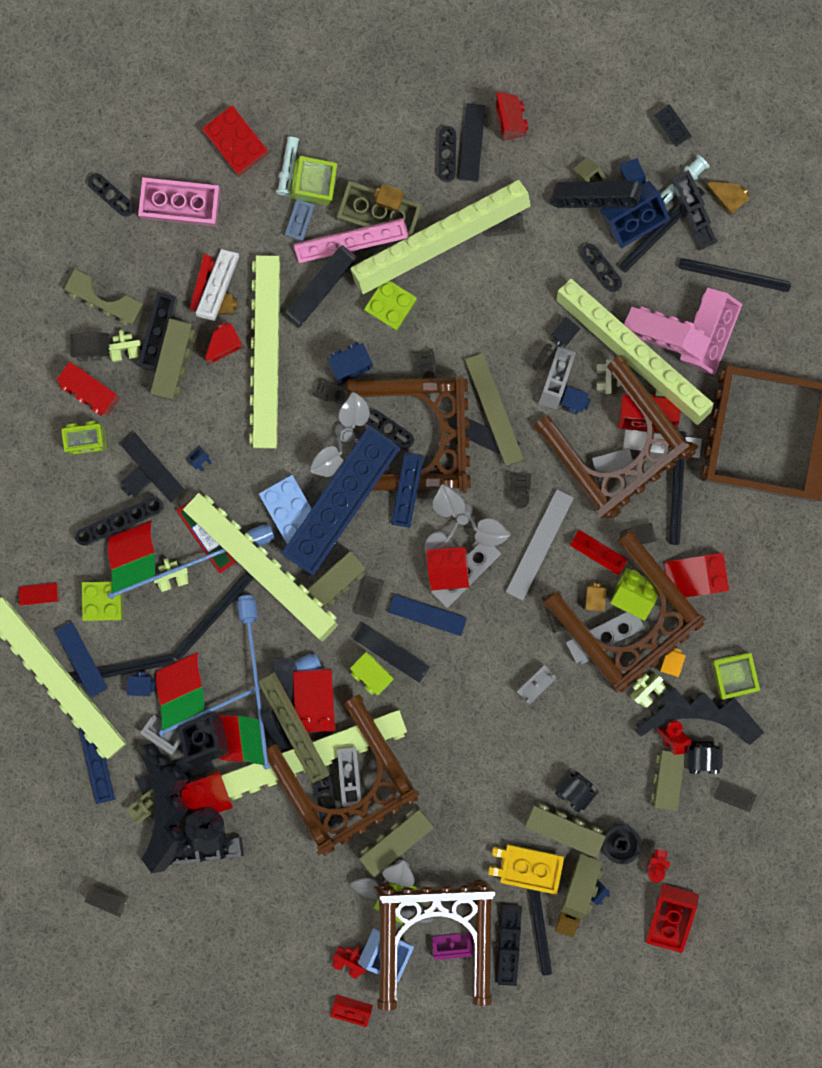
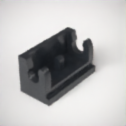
M670 104L654 115L675 147L682 145L683 142L693 137Z

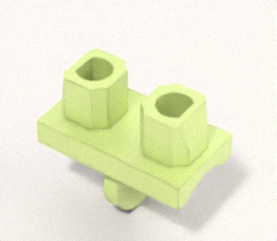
M122 329L119 330V336H113V342L120 341L121 343L105 345L111 361L117 362L122 361V350H128L129 359L140 358L142 342L140 340L126 342V340L133 339L132 334L125 335Z
M166 558L164 559L165 565L158 568L160 572L169 571L172 568L178 567L177 561L170 563L169 559ZM188 567L154 580V583L158 584L161 592L172 589L169 579L176 577L178 586L188 584Z
M655 672L650 676L645 673L640 679L636 680L637 682L632 686L635 690L629 696L636 703H640L647 708L653 701L648 694L654 690L660 695L666 687L662 683L663 679Z

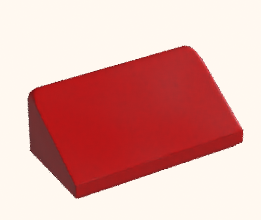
M58 583L19 587L20 606L59 602Z
M337 994L330 1017L367 1027L373 1005Z

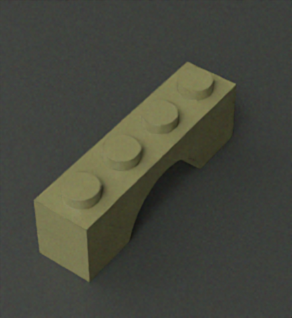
M74 269L64 290L69 292L67 296L76 301L79 298L83 299L86 306L92 309L98 307L102 309V314L110 318L113 315L120 318L118 322L127 327L130 324L135 326L145 307L143 303L127 295L115 302H106L99 299L94 290V279Z

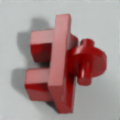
M677 720L669 722L666 728L659 727L657 732L663 738V744L671 747V752L674 755L684 754L685 746L691 745V739L682 732L683 726Z
M656 849L655 853L652 854V858L646 864L645 870L649 871L648 877L654 883L661 882L665 877V872L670 867V861H666L668 851Z
M356 945L354 950L348 946L346 949L338 946L333 957L332 967L337 970H342L344 965L351 968L348 974L354 979H357L361 974L364 975L366 969L358 964L362 955L358 952L360 946Z

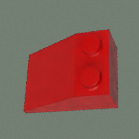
M497 93L495 107L503 141L526 136V131L529 128L527 119H523L522 112H525L523 101H519L518 95Z
M723 553L664 562L666 574L685 598L729 591Z
M332 668L293 670L295 711L306 731H335Z
M661 884L646 943L683 953L698 907L699 894Z

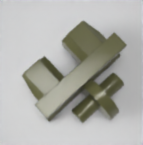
M606 359V362L597 363V374H606V381H597V391L608 395H616L617 379L607 368L612 359ZM617 380V387H622Z
M153 788L126 809L137 825L155 811Z

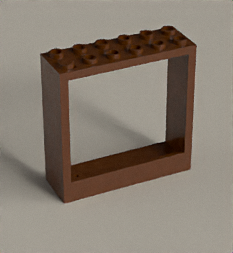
M726 366L723 370L719 371L717 382L720 383V386L714 394V401L717 403L716 408L712 409L710 420H713V425L708 429L707 439H710L709 445L705 447L703 458H706V463L702 465L700 477H703L702 481L812 502L821 501L822 392L807 475L803 485L804 491L715 475L732 375L822 391V383L733 366Z

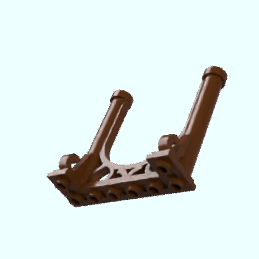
M623 355L613 359L607 365V368L643 413L648 429L644 448L631 464L621 470L610 473L595 471L583 462L549 415L543 417L534 425L536 431L542 434L598 509L597 512L599 514L597 516L607 519L617 517L621 513L620 510L631 501L630 497L635 493L636 495L642 493L646 489L645 485L650 481L651 483L657 481L661 477L660 473L665 469L666 471L672 469L676 465L675 461L678 459L691 458L696 453L694 450L698 448L697 444L687 442L683 435L674 427L626 364L627 360ZM654 426L664 439H654ZM655 443H661L664 446V453L658 458H653L650 454L651 446ZM645 457L651 462H657L646 472H644ZM625 474L627 477L635 475L637 479L627 486L625 477L621 475ZM592 475L604 478L601 487ZM616 477L621 481V487L616 492L611 493L608 491L607 485L610 478Z
M459 374L460 377L348 379V397L351 392H355L360 397L414 396L425 401L437 415L441 428V441L434 459L421 470L418 490L439 489L444 484L451 489L459 488V492L463 491V494L467 493V488H471V478L466 473V467H470V455L466 456V448H469V436H465V429H469V417H465V410H468V398H464V392H468V380L464 379L463 374ZM428 393H441L435 402L424 395ZM450 393H456V399ZM444 397L450 398L453 403L452 411L447 414L442 413L437 407L440 400ZM457 412V429L450 427L448 421H444L443 417L450 418ZM454 437L458 438V454L452 449H444L445 445L448 446L449 441ZM445 453H450L454 456V466L450 469L443 468L439 461ZM435 465L443 472L442 474H426ZM401 473L383 474L372 491L398 490Z
M633 529L623 534L617 542L655 586L660 597L658 619L647 635L630 645L609 646L601 643L592 635L558 591L553 592L542 602L547 609L549 608L608 679L611 685L610 688L616 693L619 691L621 693L630 686L628 683L633 679H640L645 674V669L657 665L662 655L665 654L667 656L675 649L673 646L678 642L683 643L690 637L688 634L693 630L697 631L703 627V622L706 620L703 615H700L641 544ZM666 599L677 612H666ZM675 616L678 619L677 626L671 631H666L663 628L664 617ZM660 629L663 634L670 636L657 646L656 640L659 636L657 631ZM639 648V650L648 648L651 652L639 661V654L634 649ZM603 649L612 652H617L615 656V663L610 659V657L605 653ZM630 651L634 654L635 659L629 666L624 667L620 664L619 659L622 652Z
M360 694L343 704L350 712L377 759L378 774L371 791L358 803L341 809H329L315 804L305 793L280 751L278 744L267 749L268 764L317 844L318 855L322 853L324 856L335 850L334 846L337 843L345 844L351 840L350 836L357 832L359 835L368 830L367 825L372 822L375 825L385 819V814L390 812L393 815L401 810L400 805L407 803L409 806L417 801V796L420 795L419 791H416L362 702L364 700ZM383 767L393 783L381 782ZM378 787H391L393 791L392 796L385 801L379 800L376 796ZM398 790L401 796L395 799ZM373 796V800L376 803L384 806L368 814V806L371 803L369 799ZM363 805L362 811L357 809ZM314 809L323 813H327V816L324 820V825L320 821ZM349 812L350 815L357 814L362 819L347 828L349 819L344 813ZM332 814L341 815L344 818V825L337 830H333L328 826V821ZM328 832L331 833V834H336V835L333 836V837H330L329 834H328Z
M474 880V883L461 885L459 888L441 886L440 889L421 887V890H413V888L405 887L399 891H396L393 886L387 883L373 887V891L379 899L380 993L377 1000L378 1009L388 1011L397 1008V947L401 936L417 921L435 916L455 919L468 928L473 939L472 1003L478 1006L492 1004V995L490 994L491 899L495 896V891L484 880ZM431 901L430 905L423 908V912H421V907L417 902ZM440 901H453L450 907L452 912L449 911L448 907L442 906ZM458 904H471V910L467 914L460 916L456 913ZM414 905L416 912L410 918H406L400 914L403 906ZM474 915H475V930H474V928L471 926V924L467 921V920L471 919ZM396 916L399 918V920H401L402 922H404V923L397 929V931H396Z

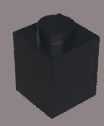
M565 317L551 334L553 338L551 341L560 348L561 346L566 348L581 328Z
M137 467L121 481L124 485L122 490L128 496L136 497L152 481L141 468Z

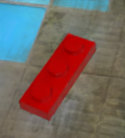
M204 254L190 306L191 312L196 313L208 283L209 272L212 273L215 262L212 261L213 257Z
M581 530L577 531L570 543L571 547L618 576L628 560Z

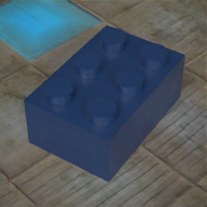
M650 181L642 185L643 190L638 206L633 208H602L600 210L611 237L621 249L670 220L660 192Z
M357 341L347 346L348 350L344 352L338 350L330 354L331 358L328 359V362L339 385L348 381V379L355 378L374 369L363 343L359 344Z

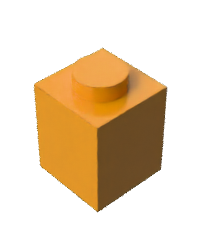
M677 648L667 656L664 654L659 671L679 677L686 655L681 654L682 650Z

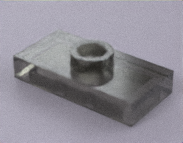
M522 213L515 214L485 230L486 237L524 233Z
M365 577L355 614L374 618L384 584L383 581Z
M720 780L713 798L750 813L757 795Z

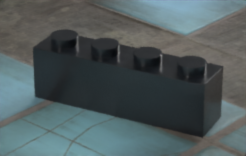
M157 292L138 362L139 368L156 372L169 319H173L176 310L177 297Z

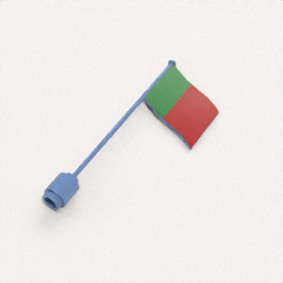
M152 521L109 537L108 556L112 573V587L108 597L113 599L114 596L227 551L221 549L155 576V554L151 537ZM263 524L247 531L255 540L253 544L256 547L270 543L274 539L269 524L266 526Z
M252 595L238 597L237 608L239 621L248 627L259 720L245 716L214 714L222 718L230 754L217 759L251 762L263 765V768L267 770L270 768V765H268L264 725L260 712L261 701L251 624L255 623L254 620L258 619L257 605Z
M199 652L156 672V688L162 716V729L159 730V735L164 736L165 733L178 728L179 725L202 717L255 692V688L204 711V690L198 666ZM316 653L295 660L293 670H312L322 666Z

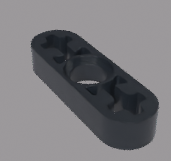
M445 126L439 133V178L441 181L449 183L456 176V131L451 126ZM446 131H450V134H453V137H450V144L453 143L454 146H442V143L446 144V137L442 136ZM446 149L453 152V157L449 160L442 157V152ZM441 162L446 164L453 162V166L449 165V172H453V175H449V178H445V175H442V172H445V165H441Z
M98 173L92 174L89 177V187L121 216L129 217L134 213L135 207L132 201L105 177ZM101 178L100 183L106 187L102 194L99 193L102 191L99 186L93 187V179L98 180ZM108 191H116L117 197L115 200L110 201L106 198ZM119 200L124 205L129 203L130 211L121 212L123 208L119 204L115 207L114 204Z
M594 244L585 245L581 251L583 260L607 291L617 292L622 286L620 276ZM587 248L589 250L594 249L593 255L596 259L598 256L601 258L594 265L590 263L594 261L591 256L586 257L585 255ZM599 263H604L607 266V271L603 274L598 273L596 270V266ZM611 271L613 274L610 275V278L618 281L616 284L617 288L614 286L610 288L609 279L603 280L602 277H605Z
M378 410L369 411L371 415L378 414L377 418L381 422L383 418L387 420L382 424L381 429H378L377 427L380 424L377 422L370 423L371 419L369 417L366 423L403 449L412 447L414 437L410 432ZM387 424L395 426V432L392 435L384 432V427ZM399 429L402 430L400 435L403 437L410 436V444L402 445V440L397 437V440L393 439Z
M272 708L261 709L263 723L274 743L278 744L280 751L289 748L287 736Z
M330 774L327 776L328 780L325 781L326 787L330 786V790L323 789L319 791L318 787L322 788V782H314L317 802L319 806L329 807L333 805V809H336ZM323 793L331 795V801L327 804L320 800V796ZM319 811L320 820L324 824L325 819L323 816H326V813ZM332 814L334 818L331 819V822H328V826L336 823L338 817L336 814Z

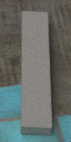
M556 489L506 593L523 601L574 497Z

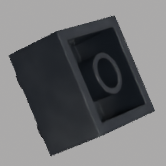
M210 713L178 726L185 762L199 766L230 754L221 717Z

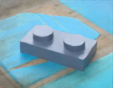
M296 199L285 236L304 241L315 208L314 204Z

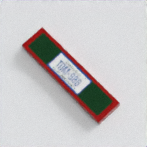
M191 501L176 510L207 555L224 549L183 510ZM228 552L209 558L219 573H222L236 563Z

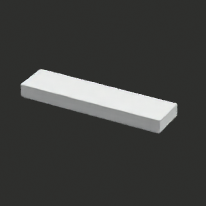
M220 250L196 311V316L215 321L237 265L239 253Z
M626 429L623 449L629 448L630 450L642 451L646 443L647 432ZM654 433V439H664L661 434ZM686 437L687 442H692L698 446L694 450L696 453L692 457L700 458L702 439ZM652 444L650 452L663 454V444Z

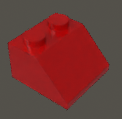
M225 322L216 327L217 330L213 333L205 357L209 364L244 348L231 323L227 324Z
M465 547L427 550L431 591L470 588L468 557Z
M220 772L190 781L180 791L183 803L194 812L206 807H212L218 813L233 808Z

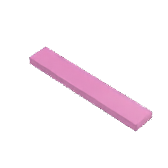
M404 218L298 242L293 246L298 262L302 263L332 256L341 245H344L349 251L406 239L409 235Z

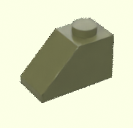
M588 157L573 169L581 182H608L601 168Z

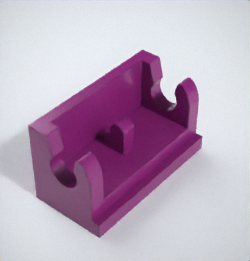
M470 933L432 936L434 960L473 956Z

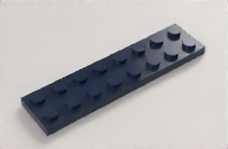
M368 426L281 554L311 575H314L401 448Z

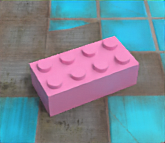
M142 177L138 216L140 219L217 227L221 189L219 185Z
M707 288L706 293L702 296L699 311L695 314L694 324L696 328L705 331L704 335L711 340L702 360L681 354L680 360L695 370L715 376L742 304L728 293Z
M641 306L639 309L631 307L624 325L642 341L702 360L711 340L704 335L705 331L696 328V325L691 322L684 321V323H681L679 319L670 316L668 319L665 318L664 314L657 311L653 314L650 313L649 309Z

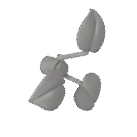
M351 392L338 413V418L341 422L335 428V433L338 436L336 438L338 450L333 445L323 448L316 455L310 466L309 471L311 473L325 477L334 476L343 464V459L340 457L342 454L341 441L346 443L352 440L356 443L359 441L355 437L353 428H355V425H364L369 418L370 412L367 403L355 392Z
M442 484L434 497L433 508L436 513L443 517L453 515V517H456V521L447 537L443 532L437 531L427 538L425 553L427 554V550L457 548L456 543L450 539L458 524L465 525L470 521L473 529L477 531L475 534L476 541L484 546H496L503 543L509 538L511 532L493 518H484L476 526L475 517L472 516L473 508L471 505L465 503L456 491Z
M396 860L394 865L388 866L383 870L385 878L383 883L389 881L397 885L399 884L403 888L414 884V876L409 868V864L404 860ZM362 878L350 883L351 887L360 895L370 899L378 898L373 891V887L379 886L376 880ZM419 904V906L421 907V912H423V908H425V906ZM406 905L401 908L400 914L410 918L416 912V907L414 905ZM428 917L419 920L416 923H428L431 922L433 918Z

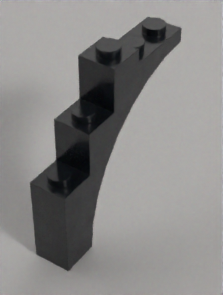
M667 687L660 694L662 697L659 700L663 706H656L650 712L652 715L647 720L642 718L636 724L637 728L635 729L638 735L642 737L653 728L666 722L697 718L713 721L729 728L738 734L748 745H751L764 734V731L734 697L723 699L719 703L720 707L718 708L705 692H696L690 697L691 702L688 703L675 687L671 689Z
M154 743L143 744L138 747L137 752L144 761L152 782L155 799V822L151 840L141 860L151 873L163 872L168 868L187 841V838L177 824L188 810L182 799L178 797V794L189 779L178 765H170L169 761L164 758Z

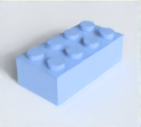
M293 475L259 493L287 544L312 509Z

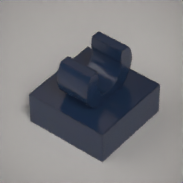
M200 446L186 458L195 469L198 468L200 471H204V468L201 466L203 462L212 463L209 459L210 456Z
M597 880L595 886L598 887L595 898L592 897L591 901L596 905H602V900L606 896H610V891Z

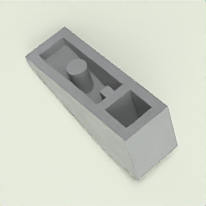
M560 347L557 348L538 404L557 410L576 352Z
M357 747L337 749L342 807L352 806L363 799Z

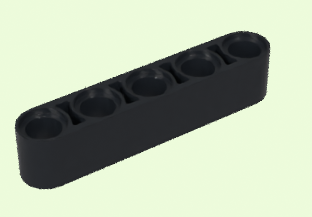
M635 181L558 182L554 186L550 203L557 208H633L639 204L643 187Z
M341 245L283 316L299 328L356 261L357 257L344 245Z
M156 497L144 500L78 530L75 534V540L82 546L96 543L162 513L164 503ZM158 501L160 508L157 511H152L150 509L151 502ZM137 508L142 511V516L139 519L133 517V511ZM119 516H122L125 520L122 527H118L115 524V520ZM101 524L107 527V532L104 535L98 533V527ZM83 532L89 534V540L86 543H83L80 539V535Z

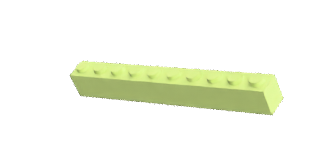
M520 180L509 184L351 267L354 282L362 294L371 291L530 207L528 191Z
M256 256V261L252 262V271L256 272V280H252V291H256L255 299H252V310H255V318H252L251 328L255 329V337H251V349H255V356H251V368H254V375H251V387H254V395H250V406H254V414H250V425H253V433H250V444H253L254 449H277L280 257Z
M570 279L558 290L556 301L618 356L623 355L627 360V364L660 391L695 424L701 423L711 413L714 403L575 281Z
M198 493L183 510L323 642L338 626L335 622L337 617L329 610L325 612L321 608L323 604L317 598L311 599L307 595L309 591L302 584L298 587L293 582L295 578L288 571L286 573L280 570L282 565L274 558L270 560L266 556L268 552L262 546L257 548L253 544L255 540L247 532L243 535L239 531L241 527L234 520L230 522L225 517L228 514L220 507L216 509L212 505L214 501L208 495L203 497Z
M1 597L0 637L11 644L10 649L15 655H20L24 659L22 661L23 665L28 670L32 669L36 674L34 676L41 685L45 684L48 688L47 693L52 699L56 698L61 703L59 705L60 709L65 714L69 713L72 716V723L78 729L82 728L87 741L94 743L98 747L96 749L98 754L102 758H112L128 743L82 688L73 681L74 679L6 598Z
M400 710L373 719L385 740L392 737L394 740L405 737L404 733L407 732ZM357 725L312 741L325 766L332 764V760L338 758L337 749L357 747L358 754L369 750V744ZM294 748L282 752L295 776L300 771H303L304 774L307 773ZM255 763L221 775L228 796L232 800L242 797V793L249 791L250 794L261 790L260 786L267 784L270 787L279 783L271 767L266 770L263 768V765Z

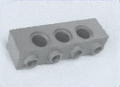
M477 541L472 545L474 549L469 554L467 553L468 567L470 569L469 586L501 555L494 546H484ZM476 552H480L484 556L483 562L479 564L473 561V555ZM467 588L455 589L453 591L436 590L431 591V593L448 608Z
M624 612L589 631L603 644L620 646L625 643L624 639L630 636L633 639L643 634L642 630L645 627L640 618ZM621 623H625L628 626V631L625 634H620L618 631V626ZM603 632H609L611 635V639L607 643L601 640ZM574 638L565 642L575 663L580 662L582 665L591 660Z

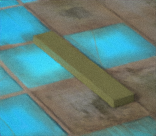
M481 353L465 359L505 467L523 461V456L484 354Z
M275 672L259 680L258 683L312 783L330 775Z

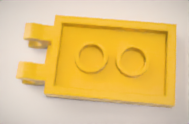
M510 844L507 845V850L500 847L493 848L492 856L502 858L501 868L490 865L488 875L501 877L500 883L557 895L565 856Z

